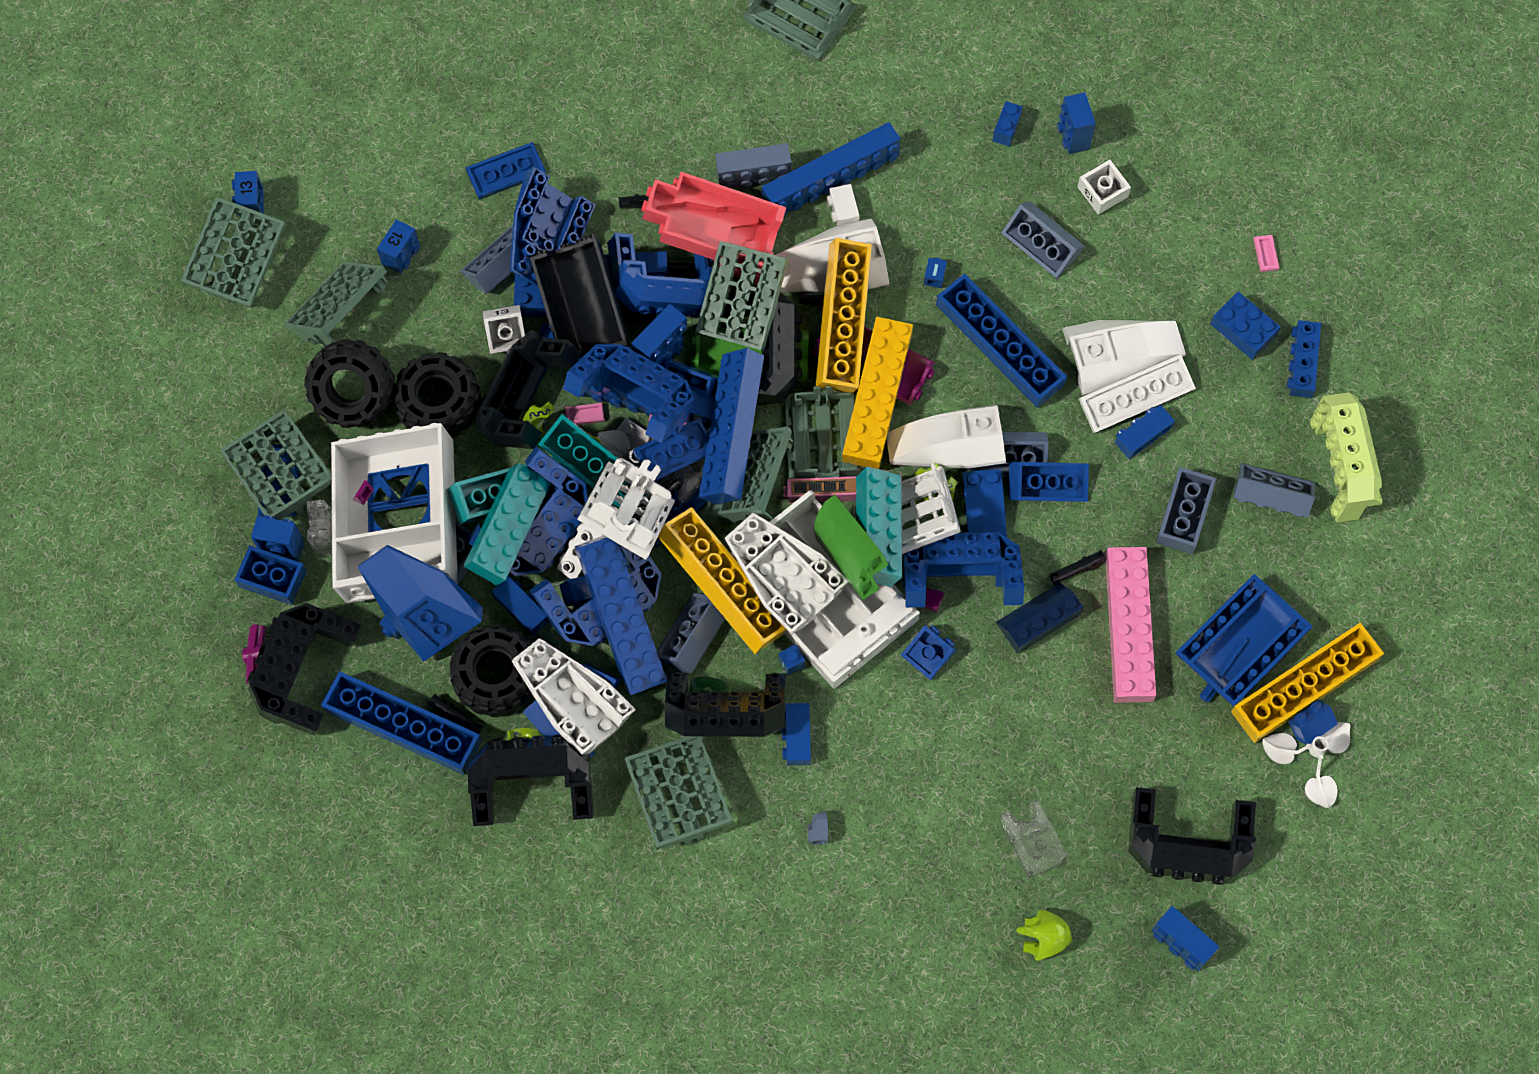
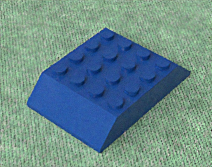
M1253 574L1175 654L1234 707L1278 665L1313 626L1259 577ZM1240 638L1247 639L1250 645L1226 677L1224 674L1219 679L1217 676L1222 671L1220 668L1222 663Z

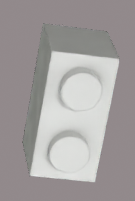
M851 184L829 188L827 203L833 209V212H831L832 222H836L837 226L859 221V212Z

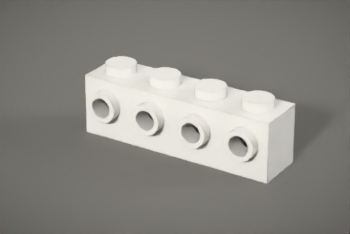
M584 523L578 526L577 535L570 540L567 552L563 553L559 559L560 564L557 569L570 579L585 576L574 546L603 536V534Z

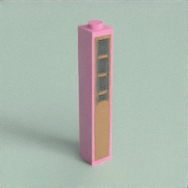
M857 476L787 479V486H783L784 497H788V503H794L805 493L812 490L818 502H825L833 495H836L840 501H853L856 499Z

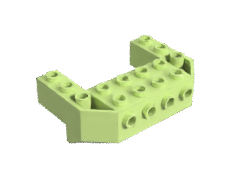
M1351 393L1323 396L1310 419L1311 428L1315 429L1316 435L1325 433L1327 435L1326 447L1331 453L1330 465L1335 470V485L1339 487L1338 495L1330 507L1331 515L1335 517L1336 522L1358 520L1367 506L1382 505V497L1379 491L1382 487V480L1365 408L1359 402L1358 397Z

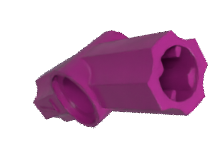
M254 624L249 627L247 647L243 648L242 658L246 664V684H250L247 679L251 670L255 671L257 668L255 661L258 654H263L265 646L262 645L267 634V627Z

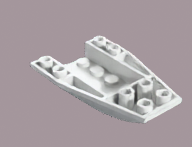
M872 219L835 226L776 254L777 256L788 258V263H790V266H787L780 292L825 293L829 244L835 238L872 244L868 290L889 285L886 259L877 227Z
M1097 320L1063 328L1067 346L1071 345L1079 372L1077 380L1082 396L1093 393L1177 355L1186 356L1176 321Z
M997 405L960 409L923 418L888 432L887 435L889 461L893 465L931 466V464L937 463L940 467L974 468L1006 463Z
M752 513L725 537L728 546L764 607L791 634L811 622L838 596L848 583L843 575L822 554L755 513Z
M540 638L512 660L515 668L553 727L581 755L590 754L613 735L636 710L606 680Z

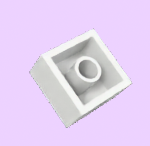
M1111 160L1082 175L1078 183V189L1098 215L1128 198L1131 186Z
M520 305L483 311L490 354L507 351L514 343L525 336Z

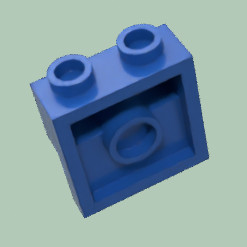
M924 625L901 654L904 659L929 680L934 678L942 666L946 665L957 651L954 648L956 644L948 637L942 638L939 635L941 631L934 625L930 627Z

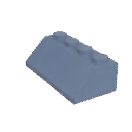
M1030 201L1019 205L1001 232L1056 278L1076 260L1085 247Z
M513 225L460 270V273L481 292L486 294L492 292L499 282L506 280L510 276Z
M1002 432L1006 463L970 468V471L1001 469V476H1009V462L1047 463L1049 442L1047 432Z
M1241 463L1233 498L1240 502L1255 503L1259 507H1271L1278 512H1290L1297 517H1309L1315 498V482Z
M698 593L691 595L657 649L660 661L682 673L691 674L695 670L700 658L706 652L707 647L716 636L722 623L726 620L706 595Z

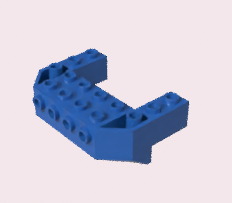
M614 233L607 244L611 280L616 297L632 312H639L640 314L655 313L659 315L671 304L684 316L699 318L714 260L694 253L697 279L649 276L646 273L645 262L635 260L633 234Z
M596 344L567 372L563 386L564 390L578 398L589 388L598 393L604 386H607L649 409L654 414L650 417L645 435L660 443H663L671 433L675 436L678 435L688 419L694 401V396L686 379L622 344Z
M537 446L525 460V463L550 481L556 491L532 522L511 567L510 573L514 576L540 573L551 567L555 555L563 551L566 546L564 543L577 532L576 527L581 522L577 519L588 500L586 483L570 469L563 466ZM479 523L467 538L472 546L482 528V525Z
M999 532L956 533L903 554V589L905 592L906 608L925 607L927 577L995 575L996 587H1002L1003 605H1023L1024 581L1020 546Z
M619 544L622 555L628 562L626 566L643 612L648 611L657 600L662 574L650 555L645 560ZM546 579L530 590L548 617L550 624L565 641L593 646L594 644H601L606 639V634L593 598L573 611L566 607L552 584Z

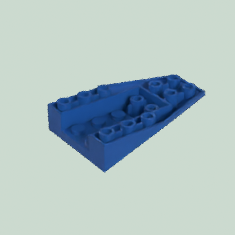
M534 167L524 174L514 211L510 271L538 287L530 257L536 256L535 252L546 249L547 252L559 250L562 244H577L576 240L583 237L595 204L581 195L572 199L548 184L550 176Z
M386 545L358 565L360 573L384 615L423 662L482 622L483 607L447 574L398 549Z

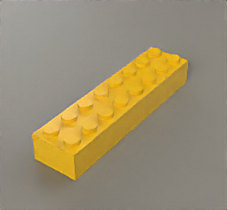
M835 238L829 244L816 386H820L822 389H826V386H832L834 391L853 393L859 388L872 244Z
M876 317L842 453V462L862 467L880 468L912 336L913 324Z
M692 507L663 525L658 538L754 654L784 634L787 629L764 607L739 563Z
M1359 623L1235 705L1231 713L1255 744L1294 718L1298 713H1301L1313 702H1316L1318 699L1321 700L1378 662L1384 655V652L1363 625Z

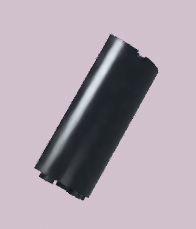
M596 234L576 240L577 244L571 245V243L562 244L559 250L547 252L544 249L535 252L536 256L530 257L554 339L569 340L582 352L579 358H582L596 344L631 346L599 237H596Z

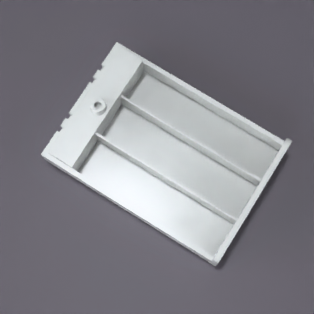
M810 490L771 520L770 523L822 554L840 572L815 538V519L822 505L815 499V493ZM731 552L730 554H731V555L734 557V559L737 561V559L735 558L733 552ZM848 582L838 596L805 627L793 634L786 630L784 634L794 645L796 644L805 658L830 686L835 689L919 620L920 612L915 607L906 608L905 596L895 585L887 587L877 584L879 590L862 600Z

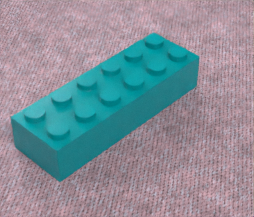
M563 413L538 443L539 446L592 488L595 487L608 461L614 464L619 459ZM625 480L622 483L623 485L628 486V488H630L631 484L626 482ZM619 490L617 495L622 496L624 499L626 493ZM613 501V504L619 508L621 504Z
M522 464L530 470L534 471L532 468L527 466V464ZM510 468L455 482L447 489L460 525L487 517ZM552 483L542 502L548 501L556 491Z
M520 463L511 467L465 561L464 567L495 585L504 582L551 482Z
M866 467L856 477V521L880 549L888 563L887 567L872 576L876 584L892 587L902 578L901 475Z

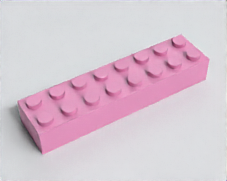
M1107 548L1105 557L1114 703L1153 702L1156 697L1147 548Z

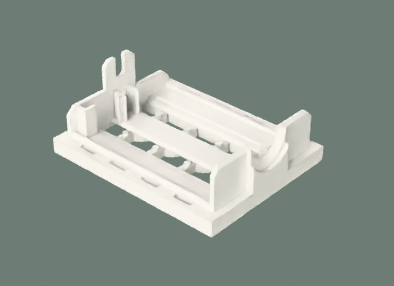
M623 458L617 459L614 464L608 461L577 520L646 560L675 500L671 498L672 495L669 490L654 482L661 469L660 466L656 465L652 471H649L647 468L651 463L650 460H644L639 468ZM624 480L631 484L630 488L622 484ZM619 490L626 493L624 499L622 496L617 495ZM644 493H647L651 496L650 500H648L646 497H643ZM613 501L621 504L619 509L611 506ZM640 502L647 505L645 510L638 507ZM634 512L641 516L639 521L632 518Z
M933 463L931 464L932 470L901 481V506L911 503V507L901 510L902 526L910 520L916 522V526L905 530L902 529V554L961 532L942 466L936 468ZM938 492L939 495L933 497V494ZM926 496L929 497V500L918 504L915 503L916 500ZM855 499V500H853L854 507H855V508L853 509V513H854V515L856 516V499ZM943 508L945 515L938 516V512ZM929 513L934 515V519L920 523V519L924 515Z

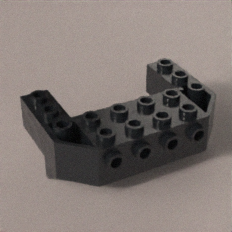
M751 291L747 305L752 306L756 291ZM729 292L727 300L732 301L735 298L736 292ZM781 292L765 350L762 351L764 360L756 405L781 404L799 385V378H802V367H800V360H802V349H800V342H802V331H800V324L803 322L802 313H799L796 306ZM727 303L724 309L726 318L730 316L732 310L731 304ZM746 309L744 317H749L751 310Z
M534 330L527 332L524 337L507 350L475 413L479 432L496 446L534 450L542 433L528 421H522L537 392V388L545 376L548 366L572 368L578 362L582 352L569 340L542 338Z
M309 603L283 611L279 614L278 618L274 617L270 626L273 631L270 636L266 635L262 645L265 646L263 654H258L255 661L257 668L255 671L251 670L247 679L250 682L249 692L259 715L275 724L281 722L315 736L324 714L288 700L290 690L316 633L352 647L361 624Z
M680 672L668 674L665 693V727L684 737H767L775 732L785 730V674H766L765 693L758 691L750 693H740L738 691H731L730 693H720L719 691L688 692L687 674Z
M561 734L552 735L548 738L533 736L531 739L514 737L511 740L495 738L488 741L470 761L468 767V794L471 797L473 826L493 825L494 823L493 788L495 780L565 776V787H571L573 820L592 819L594 806L590 754L581 755Z
M1135 788L1132 800L1128 851L1146 873H1151L1153 877H1164V875L1172 876V879L1175 880L1191 878L1193 882H1204V880L1212 881V884L1224 885V883H1227L1245 869L1253 860L1256 837H1254L1256 802L1235 800L1232 805L1230 838L1227 842L1158 834L1159 825H1153L1156 790Z

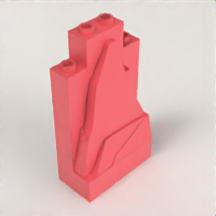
M680 172L679 177L674 178L672 185L655 179L653 186H648L646 196L649 198L648 201L644 200L641 209L644 212L642 219L660 225L658 234H661L659 242L715 261L720 241L774 254L772 252L777 232L782 224L786 207ZM739 253L737 263L742 264L745 261L746 255ZM759 260L757 268L762 269L764 262ZM735 268L734 277L740 279L741 268ZM756 272L753 284L758 285L761 273Z

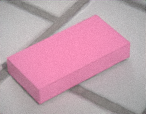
M1273 235L1254 237L1260 272L1279 270Z
M603 402L565 407L566 417L576 425L605 422Z

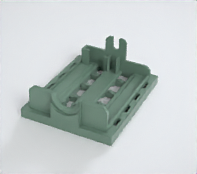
M751 0L743 20L810 58L819 61L855 11L856 5L847 0H802L812 6L808 10L799 5L801 0H795V2L792 0H765L771 4L767 10L759 5L762 0ZM774 8H779L786 14L782 18L772 11ZM818 9L827 14L824 19L813 12ZM789 16H793L799 19L801 23L796 26L787 21ZM804 25H810L816 31L812 35L802 28ZM819 33L825 34L822 40L817 38Z
M216 197L181 282L206 291L209 295L251 308L285 228V221ZM234 213L241 215L238 222L232 220ZM229 224L236 226L231 239L224 237ZM250 232H254L256 236L252 245H246ZM222 241L229 243L224 255L218 254ZM243 248L249 250L244 263L238 261ZM215 258L222 260L217 272L210 271ZM236 265L242 267L237 280L231 278ZM208 274L215 277L212 287L205 285ZM229 282L235 284L231 294L226 292Z
M720 241L695 332L764 351L787 266H790V263H788L789 259ZM739 253L746 255L745 261L742 264L737 263ZM759 260L764 262L762 269L757 268ZM739 267L742 271L740 280L733 282L735 268ZM756 272L761 273L757 288L752 287ZM731 285L736 286L737 289L735 298L732 301L727 300ZM751 290L756 291L752 306L747 305ZM726 303L731 304L732 307L728 319L722 318ZM746 309H749L751 312L746 325L742 322ZM721 322H725L727 325L725 334L718 332L719 328H722L720 326ZM741 327L746 328L745 334L743 331H740Z
M344 261L284 324L285 328L289 331L297 332L302 340L312 343L314 346L318 343L327 346L335 342L329 333L370 289L376 293H385L384 288L388 285V281L383 275L387 271L383 266Z
M816 386L813 392L793 393L785 399L786 427H792L790 438L793 439V452L787 450L789 479L854 477L864 470L862 466L859 467L858 465L842 462V453L857 392L832 393V386H826V390H820V386ZM830 400H838L841 444L840 463H834L833 450H840V445H833L832 432H839V427L832 428L831 415H838V410H831ZM808 401H815L816 411H808ZM808 416H816L817 428L809 429ZM809 433H817L818 446L809 445ZM810 451H818V463L810 464Z
M285 409L220 449L221 454L262 513L272 516L277 520H282L294 511L301 515L304 513L303 507L305 506L309 509L312 508L314 503L311 497L332 483V475ZM278 439L284 448L276 451L270 442ZM256 451L263 458V461L259 462L258 465L251 456ZM286 452L293 460L288 465L280 457ZM265 465H268L273 473L267 478L261 471V468ZM295 466H297L303 474L301 477L297 479L293 476V474L290 471ZM276 478L283 487L277 492L270 484ZM305 480L311 486L306 492L300 486V483ZM287 493L291 501L285 504L279 496Z
M788 427L753 431L741 500L732 501L731 510H726L728 502L717 505L708 502L703 516L708 520L718 519L725 525H740L743 522L741 520H745L752 513L766 521H771L773 517L765 510L783 456L787 450H791L793 439L790 438L792 430Z
M684 737L624 758L657 850L684 842L685 845L692 844L693 839H697V841L703 840L704 833L733 824L702 737ZM685 760L690 774L681 776L677 763ZM662 769L666 782L659 784L654 771ZM692 779L696 791L688 794L683 781ZM669 787L673 799L666 801L665 804L661 789ZM698 795L702 809L694 812L690 799ZM675 804L679 817L671 819L667 807ZM705 814L708 825L700 827L697 816ZM681 822L684 833L678 835L673 824Z

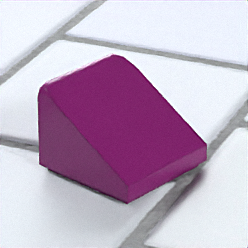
M364 480L353 498L355 502L362 505L366 503L374 490L368 481Z
M926 588V602L923 608L937 613L945 592Z

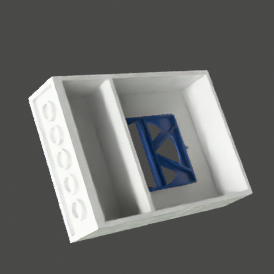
M432 423L428 426H414L411 429H397L388 433H376L371 436H358L353 439H340L339 441L331 442L333 589L346 603L375 599L360 573L358 565L386 545L442 570L458 584L456 512L447 490L455 483L453 439L441 423ZM397 476H412L399 499L387 481ZM364 480H366L374 490L366 503L362 505L355 502L353 498ZM418 481H421L428 494L410 497ZM382 488L390 500L373 503L376 493ZM428 503L424 517L416 525L383 530L377 525L373 517V512Z

